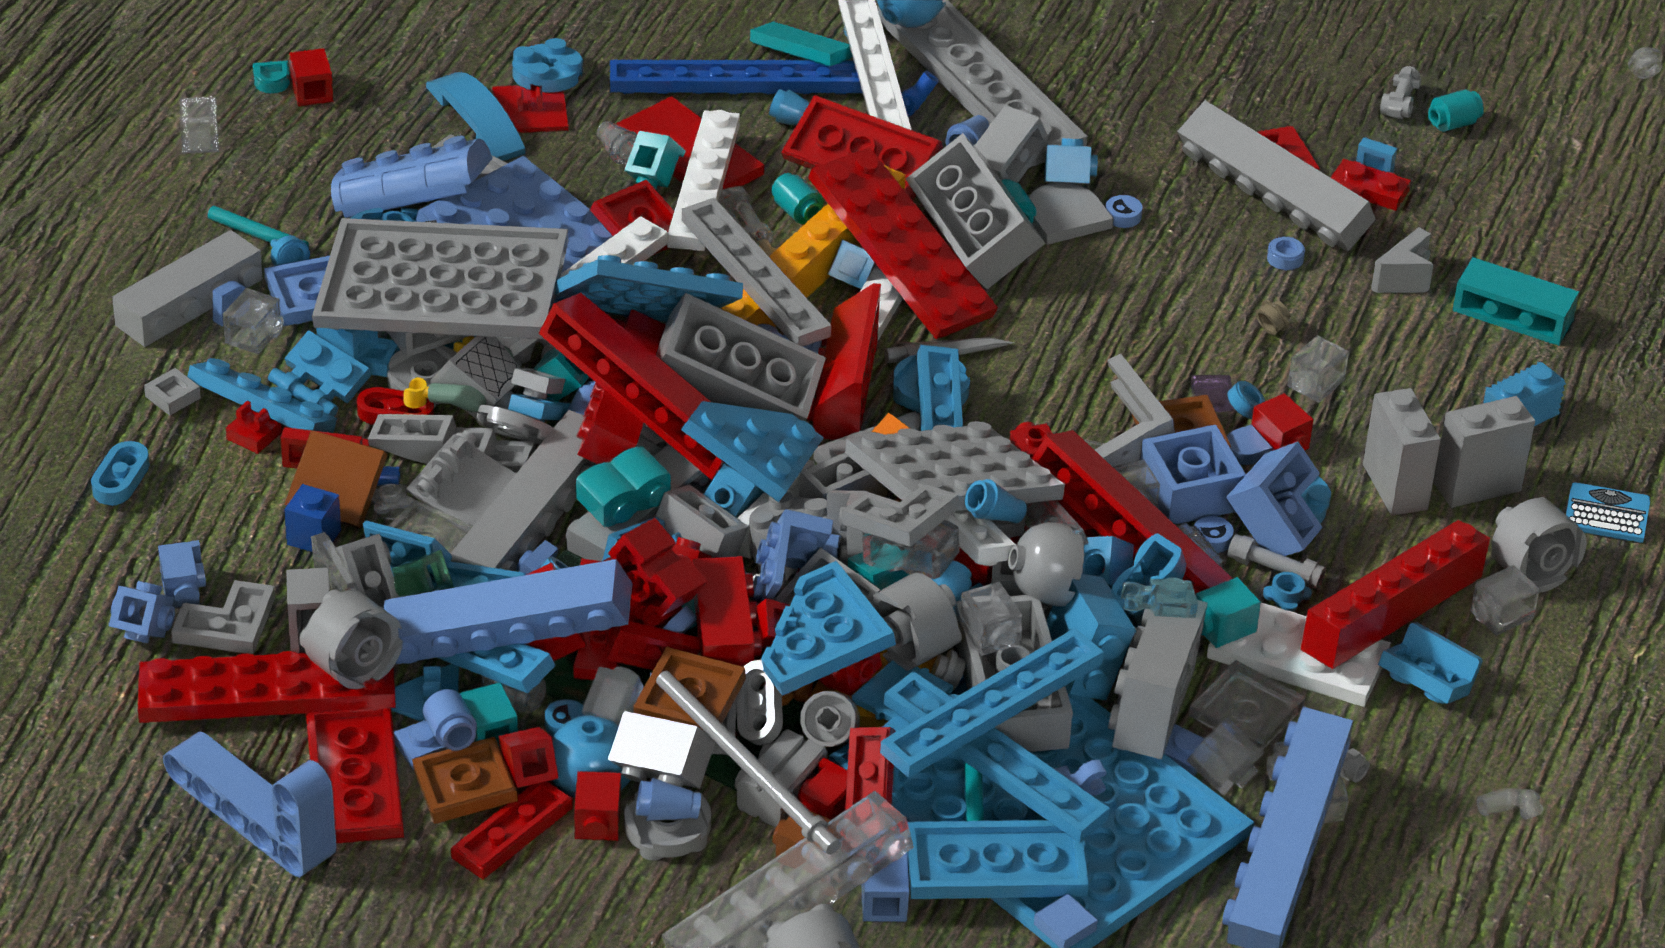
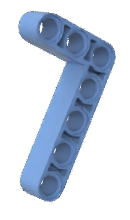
M197 732L163 755V763L167 773L180 787L293 876L302 877L336 853L332 784L328 774L317 762L308 760L271 785L203 732Z

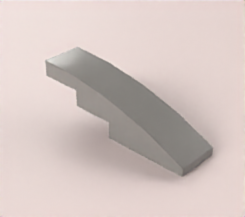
M378 414L368 437L370 446L406 459L428 464L453 434L468 430L476 437L474 443L476 449L515 473L520 470L536 450L534 441L497 440L494 428L456 427L453 415Z

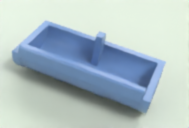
M457 136L444 141V146L432 148L430 143H424L412 147L409 150L410 153L399 156L396 150H391L375 157L376 160L364 163L362 157L350 159L342 164L343 168L337 172L332 180L331 196L335 212L342 211L344 218H351L359 212L381 207L384 211L466 194L469 192L467 184H471L493 159L484 140L479 138L466 141L464 136Z

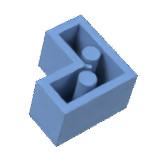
M1299 442L1265 453L1226 497L1261 548L1283 556L1304 550L1323 528L1301 496L1320 473Z

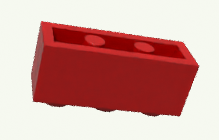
M743 556L693 559V564L708 581L693 598L695 615H697L698 637L700 638V655L744 667L746 664L754 661L755 656H762L761 632L753 631L752 628L758 626L756 602H749L748 599L754 596L752 573H745Z

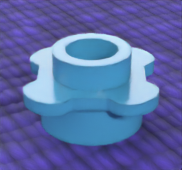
M1281 572L1275 575L1272 586H1266L1263 589V597L1265 599L1273 600L1281 609L1291 612L1297 609L1300 602L1309 600L1312 594L1311 589L1305 586L1303 578L1293 572Z

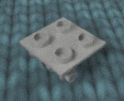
M464 430L462 433L453 434L406 488V491L465 529L470 530L516 473L476 449L474 445L476 437L470 431Z

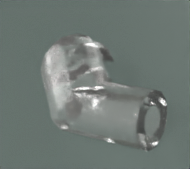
M1504 788L1480 795L1476 800L1478 810L1482 816L1519 807L1521 817L1530 819L1541 815L1544 810L1539 801L1542 797L1535 790Z

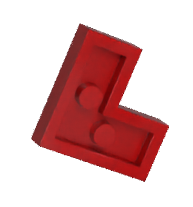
M1344 158L1330 177L1366 199L1369 203L1397 211L1409 193L1411 180L1397 176L1394 173L1384 172L1363 165L1360 162Z

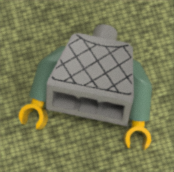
M467 336L462 342L454 343L453 350L456 354L430 380V386H427L424 379L418 377L412 379L409 382V388L404 390L403 401L407 407H423L428 398L433 403L452 404L462 408L476 419L480 405H490L508 410L511 395L514 394L512 390L517 386L511 383L514 369L520 367L515 362L511 349L503 346L497 337Z

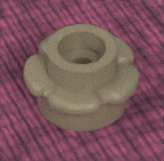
M1269 299L1264 300L1262 307L1256 311L1257 320L1262 328L1271 335L1287 330L1289 328L1288 320L1290 319L1287 307L1278 300L1275 302H1271Z

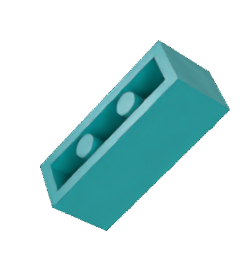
M1473 257L1457 282L1452 311L1559 346L1574 320L1579 291Z

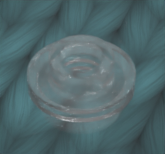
M1640 48L1629 59L1628 67L1640 79L1653 77L1663 67L1662 53L1657 48Z

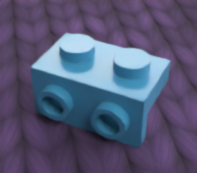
M1414 622L1409 625L1401 644L1383 650L1378 665L1390 671L1389 675L1394 680L1404 684H1413L1424 690V695L1428 699L1440 704H1448L1469 695L1483 660L1476 654L1429 628Z

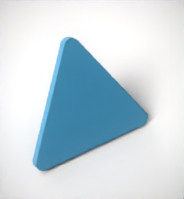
M450 664L443 668L441 666H424L423 676L395 687L396 708H391V710L419 722L426 720L423 715V707L431 695L446 689L458 692L459 667L457 665Z

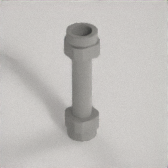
M1235 534L1228 548V557L1235 559L1239 563L1248 565L1250 561L1280 572L1296 573L1303 578L1305 586L1316 590L1322 585L1326 574V567L1319 565L1318 562L1306 559L1302 563L1256 546L1255 539L1245 535Z

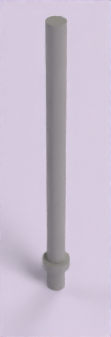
M663 671L658 675L656 683L802 828V835L809 842H816L829 855L839 849L841 842L828 830V823L822 816H814L669 671Z

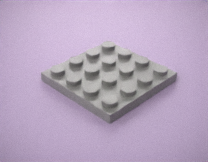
M974 421L968 423V426L963 427L936 425L933 427V430L924 431L906 428L898 430V433L885 435L867 432L862 437L846 439L845 454L902 501L923 484H927L958 494L959 509L957 511L967 510L965 496L968 488L975 481H983L985 479L994 481L1025 503L1063 499L1065 487L1063 482L985 422Z

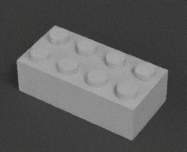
M964 133L906 178V181L964 266L986 290L1045 244L985 157Z
M687 293L683 295L670 313L656 352L657 357L713 403L790 413L803 421H806L826 359L822 355Z
M1159 591L1154 605L1146 604L1141 626L1138 625L1133 646L1128 649L1124 669L1120 670L1115 687V694L1119 696L1117 704H1114L1108 725V729L1115 730L1112 747L1162 760L1195 670L1208 605L1207 602Z
M1029 595L956 601L955 615L962 635V640L956 644L958 656L966 660L963 675L967 690L1052 642L1041 601ZM1066 687L1060 688L995 728L1029 752L1069 748L1073 711Z

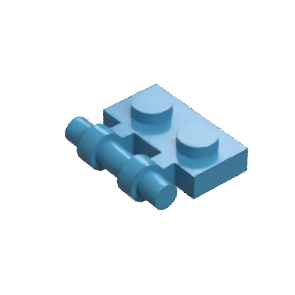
M308 330L284 358L287 366L293 369L292 372L285 373L278 368H274L268 376V381L279 388L290 391L292 396L301 402L307 401L319 404L324 408L323 412L335 416L338 412V406L331 402L332 399L336 396L348 404L369 379L371 372L369 367ZM309 379L319 385L320 388L313 391L305 386L304 383Z

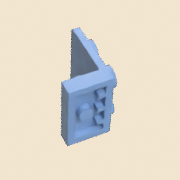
M785 509L777 523L771 522L766 540L761 539L758 546L756 563L762 564L760 577L756 576L754 578V596L750 600L756 601L757 605L766 598L773 600L782 586L785 566L792 569H802L820 547L823 549L831 536L833 520Z

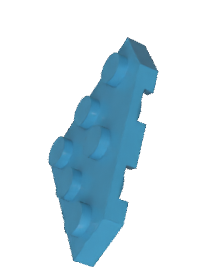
M705 401L700 403L681 429L777 502L786 494L824 438L808 422L800 420L790 413Z
M834 561L799 577L794 587L795 596L790 606H785L775 628V639L771 647H766L761 661L763 671L783 696L896 645L895 635L840 564Z

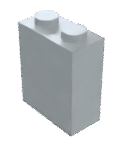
M1412 388L1374 394L1363 466L1391 516L1428 510L1441 441Z
M1517 396L1446 412L1433 483L1451 508L1522 490L1535 419Z

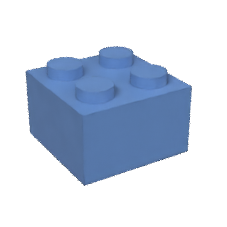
M1217 425L1143 439L1139 476L1158 509L1174 524L1195 521L1205 516H1219L1236 512L1226 497L1244 478L1246 473Z

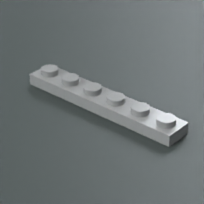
M715 198L682 208L681 221L737 282L743 283V289L791 342L804 347L831 337V324Z

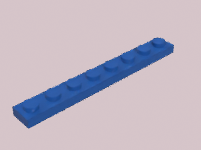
M610 60V92H621L624 94H775L779 89L784 91L790 89L800 94L863 93L854 60H846L833 66L823 65L810 60Z

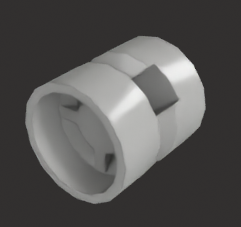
M822 691L814 694L805 702L801 711L800 724L804 734L812 742L820 746L833 747L849 741L850 728H859L860 712L857 704L850 696L837 691Z

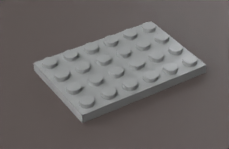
M341 218L312 314L314 328H330L334 330L351 329L374 332L391 331L544 339L538 333L555 302L556 280L561 276L569 242L568 229Z

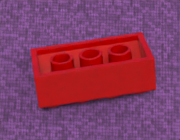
M871 284L834 308L831 320V337L823 339L822 346H826V348H819L818 354L826 357L814 395L816 398H813L806 421H813V428L824 437L823 439L837 440L859 432L862 429L878 344L881 284Z

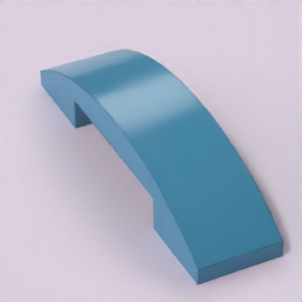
M456 72L426 82V88L443 107L451 104L476 133V139L484 140L492 156L505 161L525 154V146L511 119L494 95L479 80L467 73Z

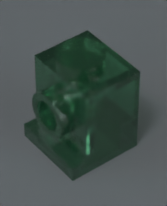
M441 550L406 560L392 568L394 588L400 597L454 588ZM429 564L437 582L436 586H433L427 569Z

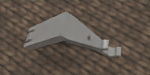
M1122 354L1107 359L1108 366L1118 377V379L1111 382V388L1139 424L1095 449L1113 468L1139 461L1143 439L1175 433L1173 418Z

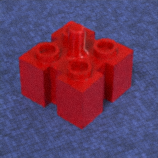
M656 518L623 534L608 552L610 557L604 561L617 559L632 581L629 621L663 629L683 609L681 606L692 600L708 581L688 556L676 555L674 553L673 546L676 542Z

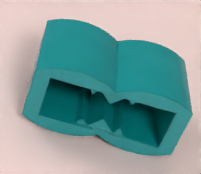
M643 446L630 448L616 456L611 462L594 465L576 478L577 500L603 527L624 523L637 511L659 506L664 493L671 490V474Z

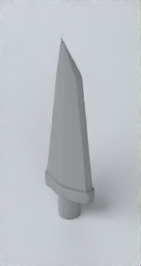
M990 337L911 343L901 342L899 347L885 348L884 357L886 363L901 362L909 356L916 355L920 345L958 349L959 355L994 349L1014 342Z

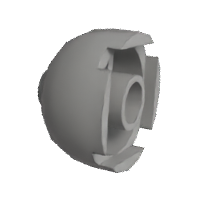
M1065 523L1038 524L1027 530L1019 539L1017 545L1012 546L1009 552L1008 565L1013 570L1014 580L1024 595L1040 600L1041 604L1057 607L1066 606L1072 600L1075 592L1068 590L1072 579L1080 580L1084 562L1082 535L1073 533V530L1077 529L1075 525Z

